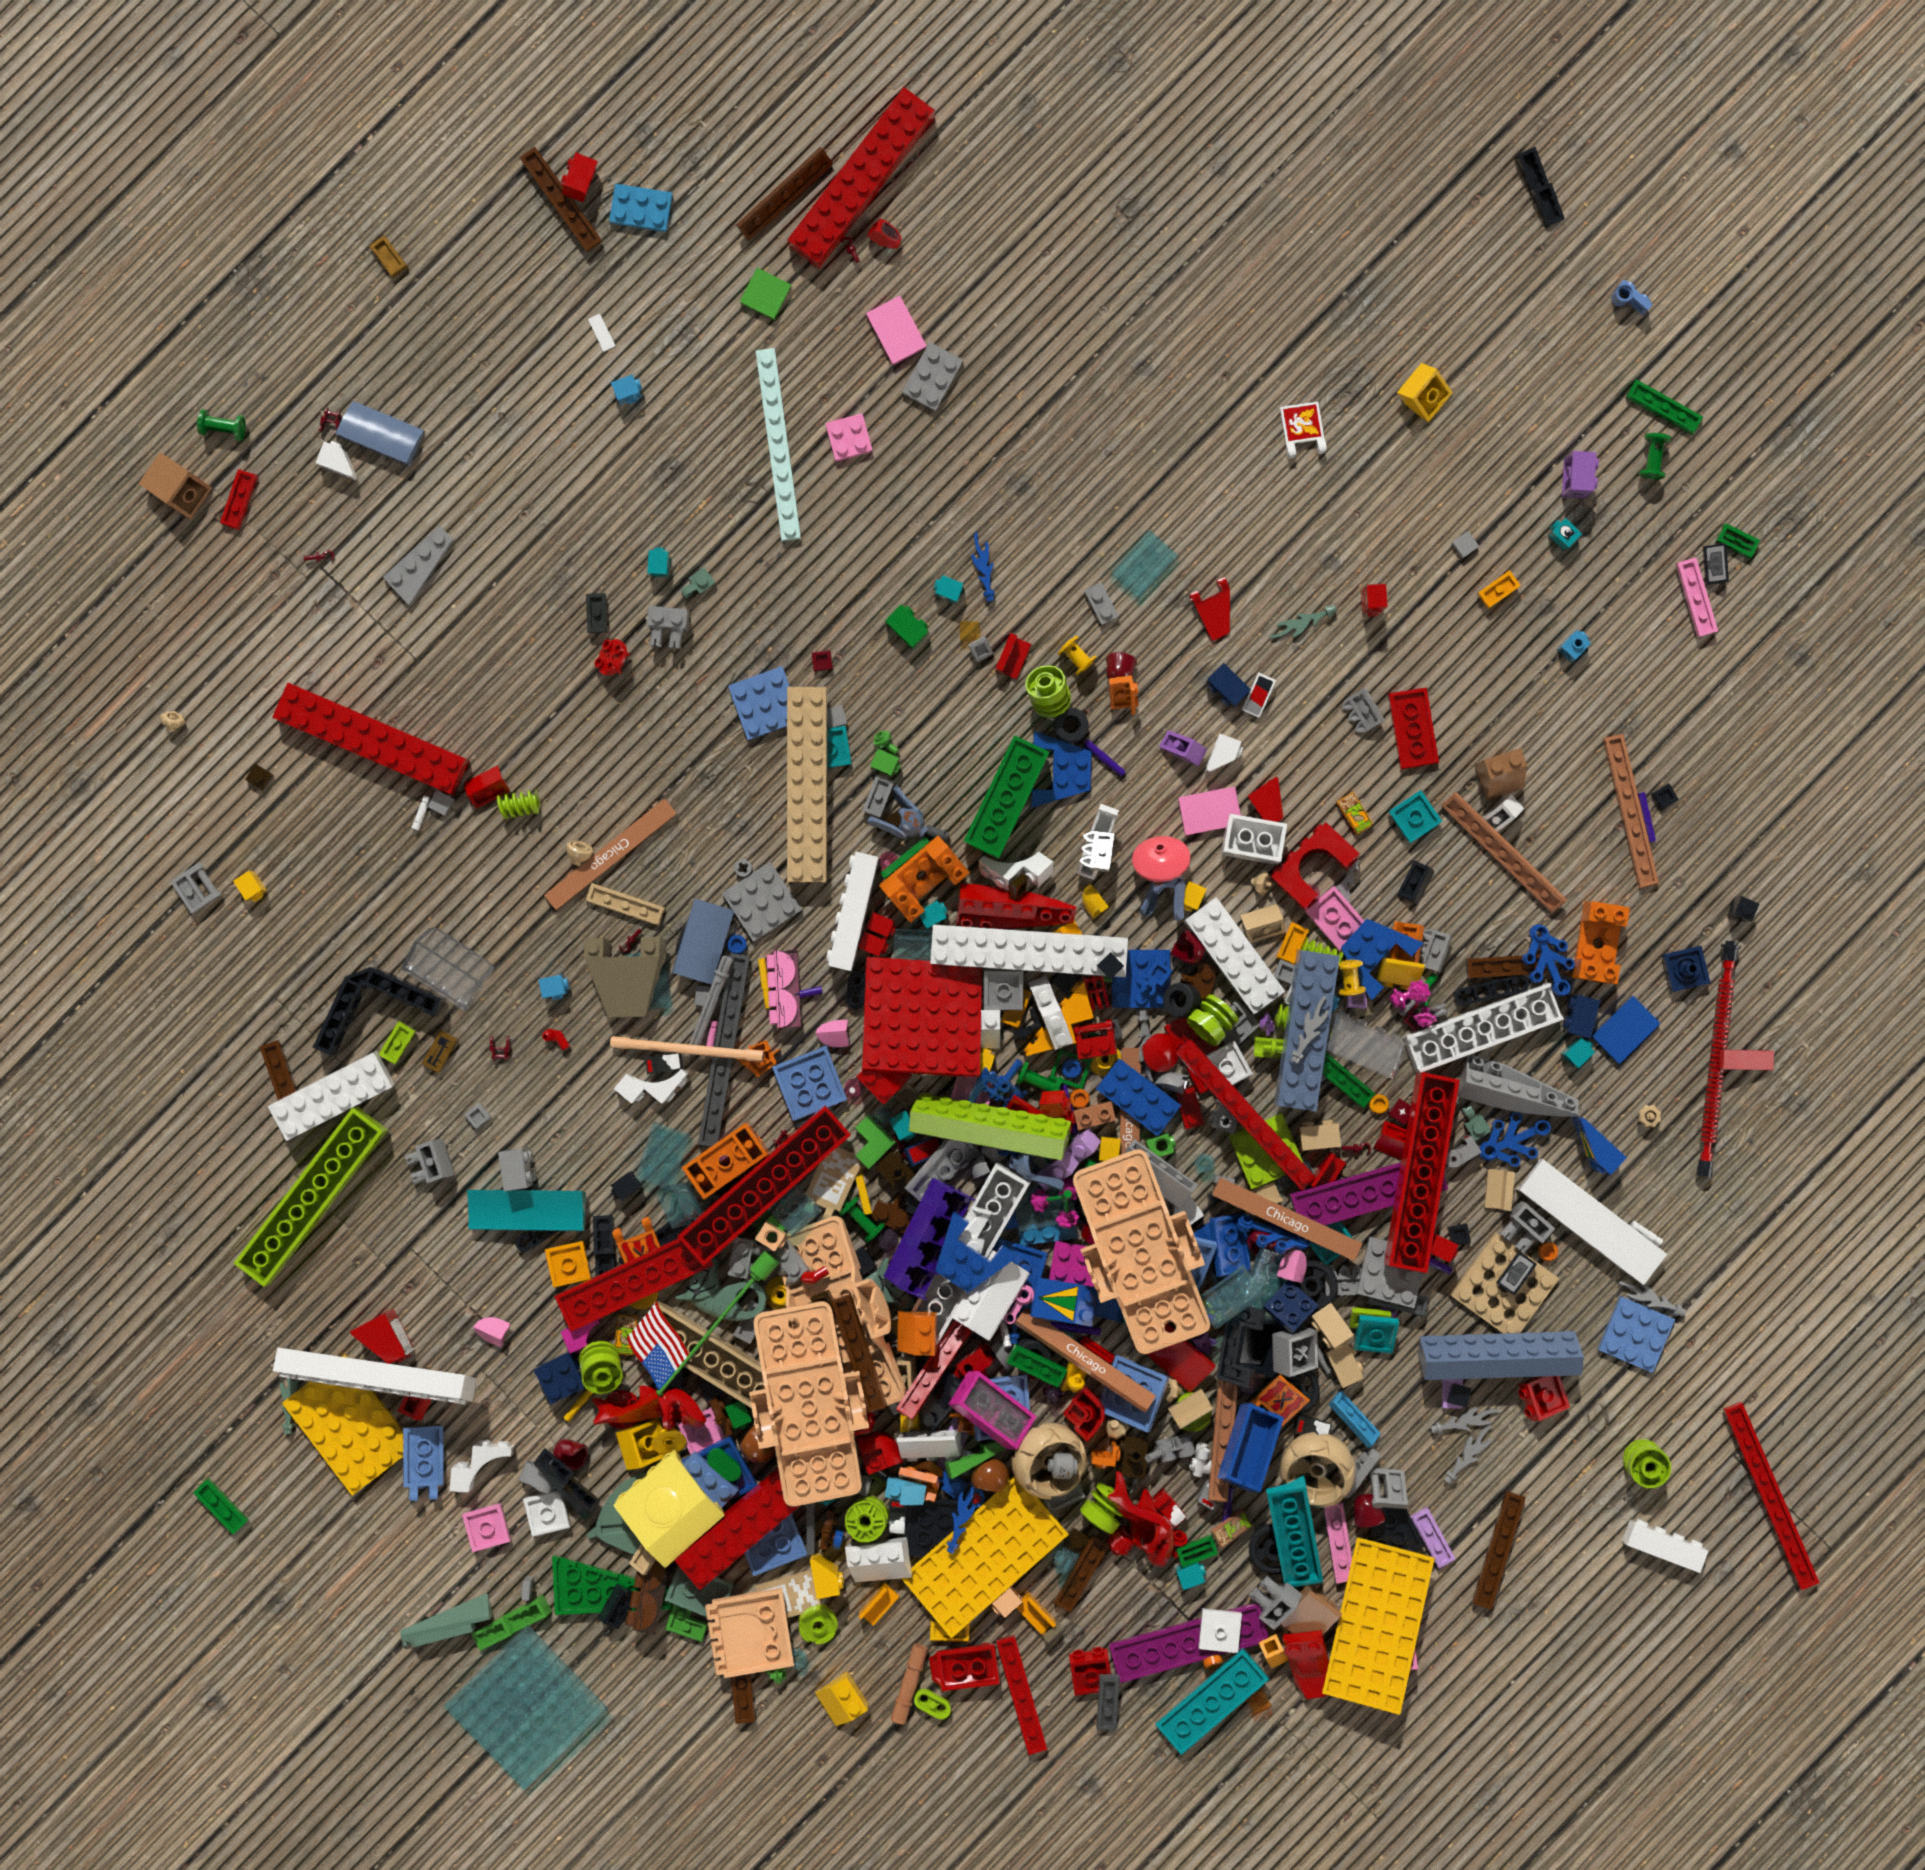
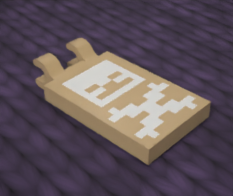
M838 1146L819 1163L805 1194L810 1199L804 1211L812 1213L815 1205L818 1204L826 1208L822 1219H826L832 1216L835 1209L841 1210L862 1164L855 1157L856 1154Z
M811 1569L756 1584V1591L748 1592L753 1593L782 1588L787 1618L800 1615L809 1607L822 1604L821 1600L816 1598Z

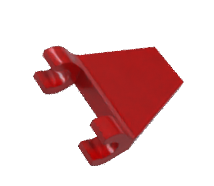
M1225 577L1216 581L1221 592L1203 601L1198 591L1189 594L1212 641L1230 633V587Z

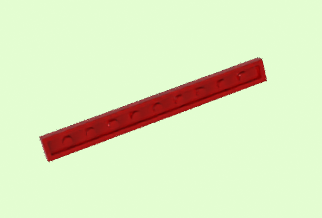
M1189 1039L1176 1052L1177 1056L1290 1180L1303 1191L1315 1178V1175L1197 1045Z
M1738 1402L1724 1408L1723 1412L1799 1589L1804 1590L1820 1583L1743 1403Z

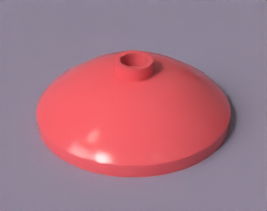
M1170 836L1149 838L1140 843L1132 855V864L1136 873L1142 878L1153 882H1166L1178 878L1188 869L1191 860L1188 847L1179 839Z

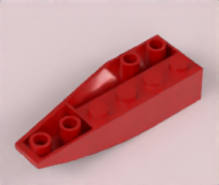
M960 883L956 926L1015 929L1074 923L1076 906L1027 891L1014 901L1009 898V892L1004 888Z

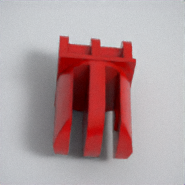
M1091 975L1089 978L1083 977L1092 1012L1095 1011L1091 993H1095L1099 1010H1101L1103 1007L1099 992L1102 991L1106 1007L1109 1008L1110 1003L1103 976ZM1101 980L1102 985L1096 986V982ZM1093 983L1094 987L1088 988L1087 984Z

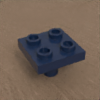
M1702 946L1662 954L1671 992L1711 983Z
M1290 1280L1263 1306V1309L1292 1334L1318 1308V1304Z

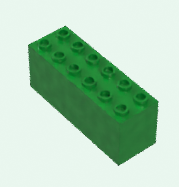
M1014 735L964 839L965 845L999 860L1048 758L1049 751Z

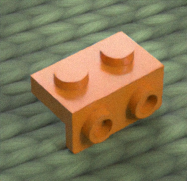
M1132 675L1109 678L1111 710L1130 707L1131 714L1136 715L1135 707H1139L1138 697L1135 696L1138 694L1137 683H1133Z
M1394 922L1393 930L1422 942L1423 925ZM1395 944L1388 952L1389 959L1419 963L1421 947L1411 957L1398 944Z
M1111 1440L1110 1451L1090 1450V1460L1092 1464H1095L1096 1468L1115 1467L1116 1461L1120 1459V1449L1116 1445L1115 1440Z
M900 1467L899 1478L927 1485L925 1501L935 1502L940 1487L938 1476L929 1471L925 1473L919 1472L913 1467Z

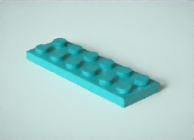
M1242 1648L1161 1717L1155 1725L1182 1755L1269 1680V1677L1248 1652Z

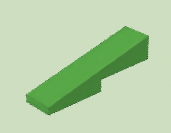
M992 1440L979 1444L981 1452L944 1462L948 1478L953 1479L1006 1448L997 1441Z
M542 1594L475 1630L471 1635L481 1651L511 1636L516 1631L547 1617L552 1610Z

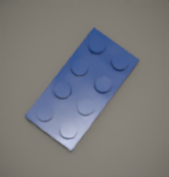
M1120 1058L1096 1087L1100 1093L1157 1136L1181 1106Z

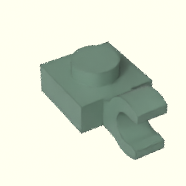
M703 567L688 578L691 584L685 586L681 591L685 598H688L696 591L701 595L715 585L716 582Z
M1469 1105L1462 1108L1464 1115L1468 1119L1463 1124L1474 1141L1491 1132L1481 1114L1476 1116L1474 1110Z

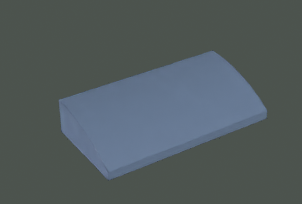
M353 401L343 416L335 434L340 438L410 466L425 431Z
M694 898L672 973L712 985L715 976L714 971L719 963L734 910Z

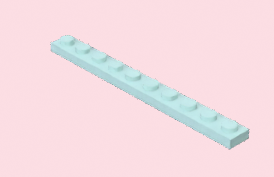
M775 348L756 350L782 542L801 539L776 352Z

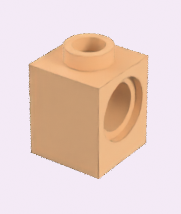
M768 1221L765 1222L755 1238L774 1252L777 1248L782 1249L787 1241L784 1238L786 1232ZM768 1233H776L778 1240L770 1242L767 1238Z
M1010 1586L992 1602V1608L998 1615L1002 1614L1004 1617H1007L1022 1603V1597Z

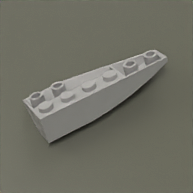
M1474 1055L1466 1056L1459 1082L1458 1097L1515 1112L1549 1116H1578V1099L1505 1064Z

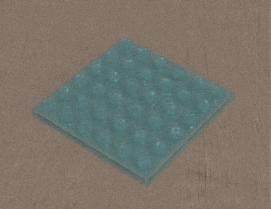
M528 1625L444 1705L524 1790L609 1709Z

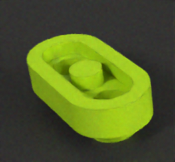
M926 1688L919 1689L915 1693L914 1703L917 1708L937 1719H945L949 1716L951 1705L947 1699ZM922 1695H925L928 1697V1699L926 1701H923L920 1697ZM939 1705H943L945 1708L943 1710H939L937 1707Z

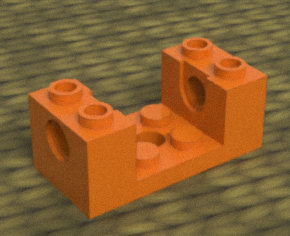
M937 836L879 886L911 923L925 911L918 902L924 895L946 877L956 885L970 872L949 846ZM924 871V876L917 879V873Z
M1595 901L1584 902L1574 959L1575 967L1573 968L1571 978L1604 984H1618L1621 965L1615 964L1620 929L1621 927H1627L1630 907ZM1595 938L1602 940V946L1599 949L1593 946Z
M747 1121L681 1168L702 1198L706 1199L763 1159L770 1151L749 1121ZM726 1155L730 1158L729 1166H722L720 1164L721 1156Z

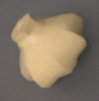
M166 711L160 715L162 724L166 726L167 731L173 732L185 724L183 715L178 714L176 711Z
M1263 871L1258 876H1253L1251 880L1255 890L1261 895H1265L1269 888L1272 887V875L1267 871Z
M1644 1105L1638 1111V1121L1645 1128H1655L1657 1123L1661 1122V1111L1655 1105Z
M1169 1378L1162 1399L1172 1402L1173 1399L1181 1394V1388L1178 1386L1177 1380Z
M1113 1418L1108 1420L1105 1431L1109 1438L1118 1440L1126 1436V1431L1129 1427L1125 1422Z

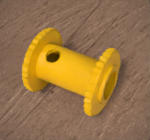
M1078 636L1068 640L1058 652L1059 656L1065 653L1079 668L1075 673L1076 675L1086 671L1096 659V655L1089 658L1076 644L1075 641L1079 638Z
M1345 960L1339 962L1338 969H1342L1344 988L1338 991L1340 995L1353 996L1366 991V987L1359 986L1357 967L1363 965L1362 961Z

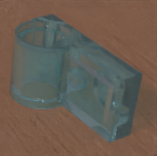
M1062 1544L1053 1554V1562L1057 1571L1064 1575L1066 1572H1071L1079 1554Z

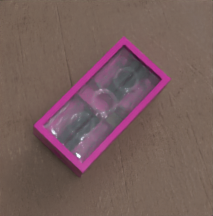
M979 1371L967 1372L948 1404L1006 1449H1018L1037 1417Z

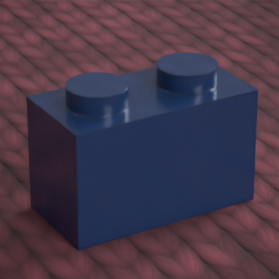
M1225 663L1206 680L1208 689L1214 694L1217 692L1222 697L1220 700L1227 707L1231 706L1234 708L1251 690Z
M1573 995L1567 1005L1569 1009L1568 1017L1565 1016L1563 1020L1564 1032L1584 1038H1591L1600 1000Z

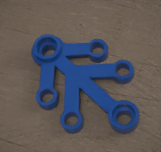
M1541 924L1532 926L1529 931L1532 942L1528 953L1522 956V961L1526 965L1533 964L1536 961L1535 954L1538 947H1540L1541 955L1535 971L1529 975L1530 981L1533 983L1542 981L1543 971L1547 965L1554 983L1553 992L1557 996L1568 994L1570 992V984L1566 980H1561L1555 962L1561 964L1562 968L1566 971L1573 969L1575 962L1571 958H1565L1550 950L1547 943L1553 945L1554 949L1561 953L1567 950V942L1549 935L1548 929ZM1567 961L1570 963V967L1566 965ZM1534 974H1537L1538 980L1535 979Z
M1512 1112L1509 1115L1510 1123L1504 1139L1496 1143L1500 1131L1505 1126L1502 1120L1496 1119L1492 1122L1493 1129L1489 1140L1482 1143L1479 1147L1482 1152L1479 1155L1487 1161H1492L1495 1158L1503 1160L1513 1167H1517L1520 1164V1158L1517 1155H1507L1500 1152V1150L1509 1148L1525 1154L1530 1159H1535L1538 1156V1150L1534 1147L1518 1144V1142L1536 1134L1547 1135L1551 1130V1125L1548 1121L1538 1120L1535 1122L1534 1127L1514 1135L1518 1123L1522 1120V1115L1519 1112ZM1514 1114H1517L1519 1116V1119L1517 1121L1513 1120ZM1497 1122L1501 1123V1127L1499 1129L1495 1128V1124ZM1540 1124L1544 1125V1129L1542 1131L1538 1129V1126ZM1488 1147L1491 1148V1153L1489 1155L1485 1153V1150ZM1533 1149L1535 1152L1533 1156H1529L1528 1154L1529 1150ZM1513 1157L1517 1159L1516 1164L1511 1163Z
M1249 1215L1240 1216L1236 1223L1237 1229L1244 1233L1249 1232L1252 1228L1271 1234L1268 1236L1259 1235L1256 1244L1260 1248H1265L1268 1244L1277 1241L1275 1251L1280 1254H1284L1286 1250L1293 1247L1304 1250L1311 1244L1310 1240L1293 1232L1285 1231L1282 1227L1269 1221L1267 1222L1271 1226L1255 1222Z

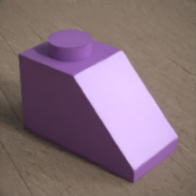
M1170 730L1167 731L1159 746L1172 755L1196 766L1200 765L1208 750L1197 741Z

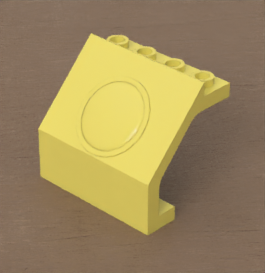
M675 1449L671 1453H667L656 1466L651 1467L641 1479L636 1480L629 1490L621 1493L613 1505L644 1548L664 1568L725 1516L722 1507L717 1502L714 1503L704 1493L685 1468L679 1453Z

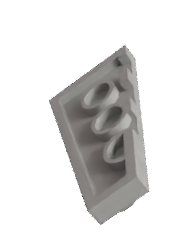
M439 525L383 578L411 606L418 592L420 593L424 583L432 575L434 568L442 560L454 540Z
M945 1139L906 1185L905 1189L915 1199L921 1201L932 1178L942 1182L946 1179L949 1180L954 1176V1173L961 1168L964 1169L971 1160L979 1157L982 1153L971 1143Z

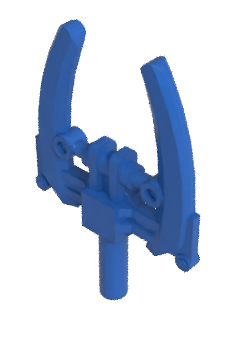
M1016 1059L1005 1076L1000 1075L999 1077L996 1076L997 1073L994 1071L989 1072L988 1068L985 1067L976 1079L977 1082L971 1089L967 1100L975 1103L981 1091H987L989 1098L992 1099L994 1097L995 1101L1003 1100L1005 1103L1003 1107L1005 1108L1014 1094L1023 1099L1027 1091L1025 1089L1020 1090L1019 1086H1013L1011 1083V1079L1023 1062ZM988 1082L994 1085L993 1089L987 1087ZM1007 1092V1093L1011 1094V1096H1010V1097H1008V1096L1004 1097L1003 1094Z

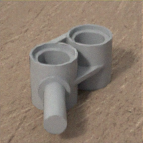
M1183 1434L1174 1438L1156 1441V1450L1147 1454L1145 1460L1151 1462L1159 1458L1160 1462H1168L1176 1459V1455L1179 1458L1194 1455L1195 1449L1191 1434Z
M526 1460L519 1480L535 1487L540 1492L551 1494L552 1489H555V1487L533 1464L534 1461Z

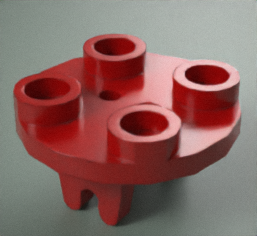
M607 639L603 642L602 650L594 663L600 673L605 676H611L616 673L622 674L620 669L625 662L626 656H630L625 643L619 639Z

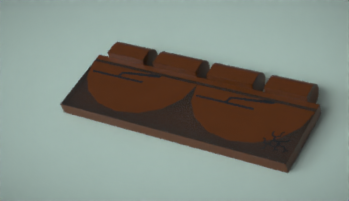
M655 1560L647 1575H642L637 1571L634 1588L641 1589V1592H632L629 1605L630 1608L637 1610L636 1612L628 1611L625 1624L632 1626L633 1631L656 1634L670 1564L664 1568Z

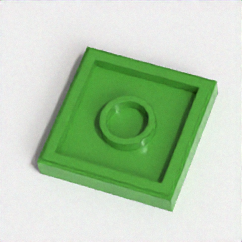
M756 268L740 300V304L775 320L792 286Z

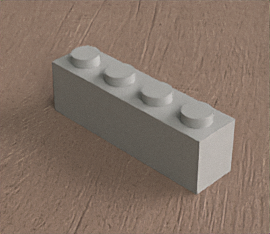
M1134 1139L1124 1153L1135 1149L1145 1151L1163 1197L1173 1206L1181 1209L1198 1184Z

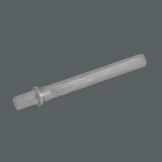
M723 956L718 969L714 971L716 974L689 1045H701L726 978L729 977L728 971L733 961L731 957Z

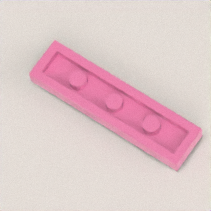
M1697 558L1676 563L1697 637L1718 632Z
M1339 1502L1334 1506L1323 1508L1335 1582L1343 1583L1348 1580L1352 1555L1343 1503Z

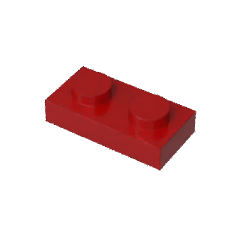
M1195 1088L1185 1089L1184 1094L1175 1092L1177 1101L1181 1105L1179 1109L1185 1129L1204 1125Z

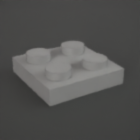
M984 970V1010H1023V970Z

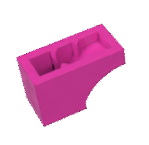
M601 1318L570 1332L569 1327L561 1331L569 1353L575 1351L576 1354H579L585 1346L590 1344L589 1336L591 1330L602 1322Z

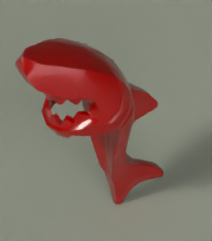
M643 1385L639 1386V1401L624 1408L613 1406L601 1398L595 1397L592 1399V1402L599 1410L598 1415L593 1420L595 1425L613 1422H635L663 1417V1429L671 1430V1428L675 1427L678 1420H682L683 1425H690L695 1428L704 1426L707 1420L693 1398L679 1389H665L662 1392L663 1395L659 1396L656 1393L657 1389Z
M1118 1471L1116 1472L1115 1489L1108 1495V1500L1117 1507L1118 1511L1125 1518L1132 1522L1131 1535L1135 1546L1145 1551L1153 1565L1164 1567L1169 1562L1174 1548L1173 1526L1164 1516L1156 1511L1152 1497L1147 1489L1143 1490L1138 1504H1133L1128 1496L1124 1477Z

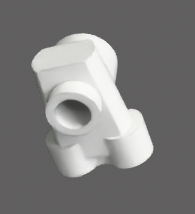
M1197 1442L1195 1458L1190 1459L1189 1468L1194 1476L1202 1477L1203 1474H1210L1211 1459L1208 1458L1210 1450L1207 1449V1444Z

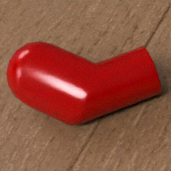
M547 1029L543 1032L542 1038L544 1041L557 1042L561 1050L570 1047L562 1031Z
M825 1266L817 1271H806L802 1274L801 1281L806 1285H813L829 1275V1272Z

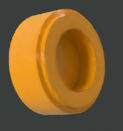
M1376 1094L1369 1102L1370 1110L1377 1114L1386 1112L1389 1107L1388 1099L1381 1094Z

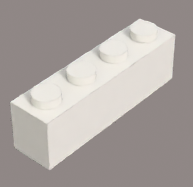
M1637 1519V1521L1629 1520L1622 1542L1627 1546L1701 1573L1708 1554V1550L1703 1547V1543L1693 1539L1691 1542L1684 1540L1685 1537L1678 1533L1670 1535L1666 1533V1529L1655 1526V1528L1649 1527V1523Z

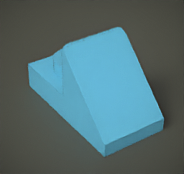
M890 1476L887 1480L885 1497L899 1500L900 1505H923L927 1485Z

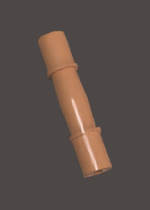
M913 1644L909 1660L906 1664L908 1667L901 1683L899 1696L895 1699L896 1703L891 1721L897 1724L904 1725L906 1723L910 1707L913 1704L911 1701L918 1684L920 1672L924 1668L923 1665L928 1647L921 1644Z

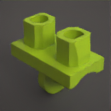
M1255 1037L1253 1056L1281 1059L1284 1039Z

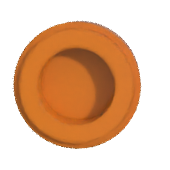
M1083 1089L1074 1090L1070 1095L1071 1104L1076 1108L1086 1107L1089 1103L1088 1093Z
M1544 1241L1538 1246L1537 1252L1541 1259L1552 1261L1558 1256V1248L1554 1243Z
M1214 1655L1204 1659L1203 1664L1205 1669L1213 1670L1223 1665V1659L1221 1655Z

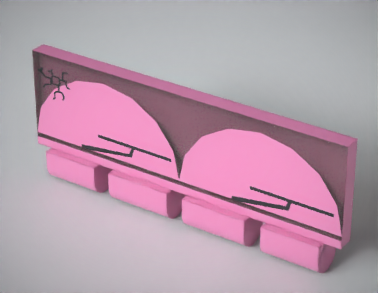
M797 950L774 951V955H767V969H775V972L767 973L768 988H776V991H768L769 1007H777V1010L769 1011L770 1025H777V1028L801 1027Z

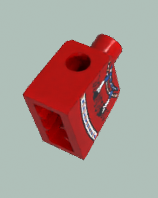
M983 1340L959 1359L956 1364L957 1368L952 1372L961 1380L968 1371L981 1372L992 1364L996 1355L986 1341Z

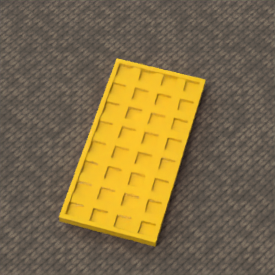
M1015 1476L1009 1481L1007 1488L1002 1493L996 1492L964 1524L959 1526L960 1529L965 1527L966 1530L957 1539L956 1543L959 1546L958 1549H955L954 1554L947 1551V1542L952 1541V1531L911 1567L912 1577L901 1578L950 1638H953L1069 1535L1041 1500L1029 1494L1019 1484Z
M1357 1537L1341 1607L1342 1615L1338 1620L1322 1694L1394 1714H1401L1435 1557Z

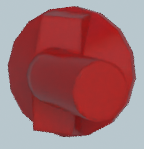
M1175 1529L1172 1557L1178 1558L1175 1548L1184 1546L1187 1543V1536L1183 1531Z

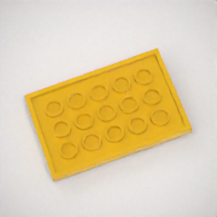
M308 1382L282 1402L283 1406L352 1496L403 1457V1428L373 1390Z

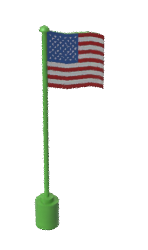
M764 1250L750 1267L752 1271L750 1273L752 1276L751 1280L690 1353L680 1335L662 1313L658 1301L653 1305L629 1334L627 1340L634 1354L649 1371L658 1388L656 1391L657 1395H663L662 1392L755 1280L760 1281L762 1279L765 1281L780 1263L773 1255Z

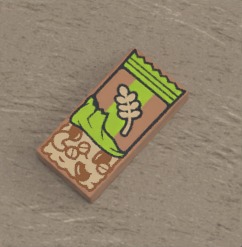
M1240 1509L1210 1531L1218 1546L1223 1548L1250 1529L1252 1524L1245 1511Z

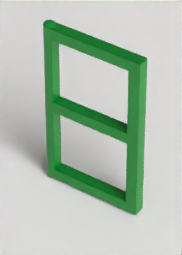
M1094 1032L1085 1033L1094 1037L1101 1036ZM1064 1047L1059 1048L1049 1079L1057 1080L1058 1077L1054 1075L1062 1054L1078 1059V1055L1064 1051ZM1093 1058L1080 1060L1087 1063L1080 1085L1065 1079L1061 1083L1082 1089Z

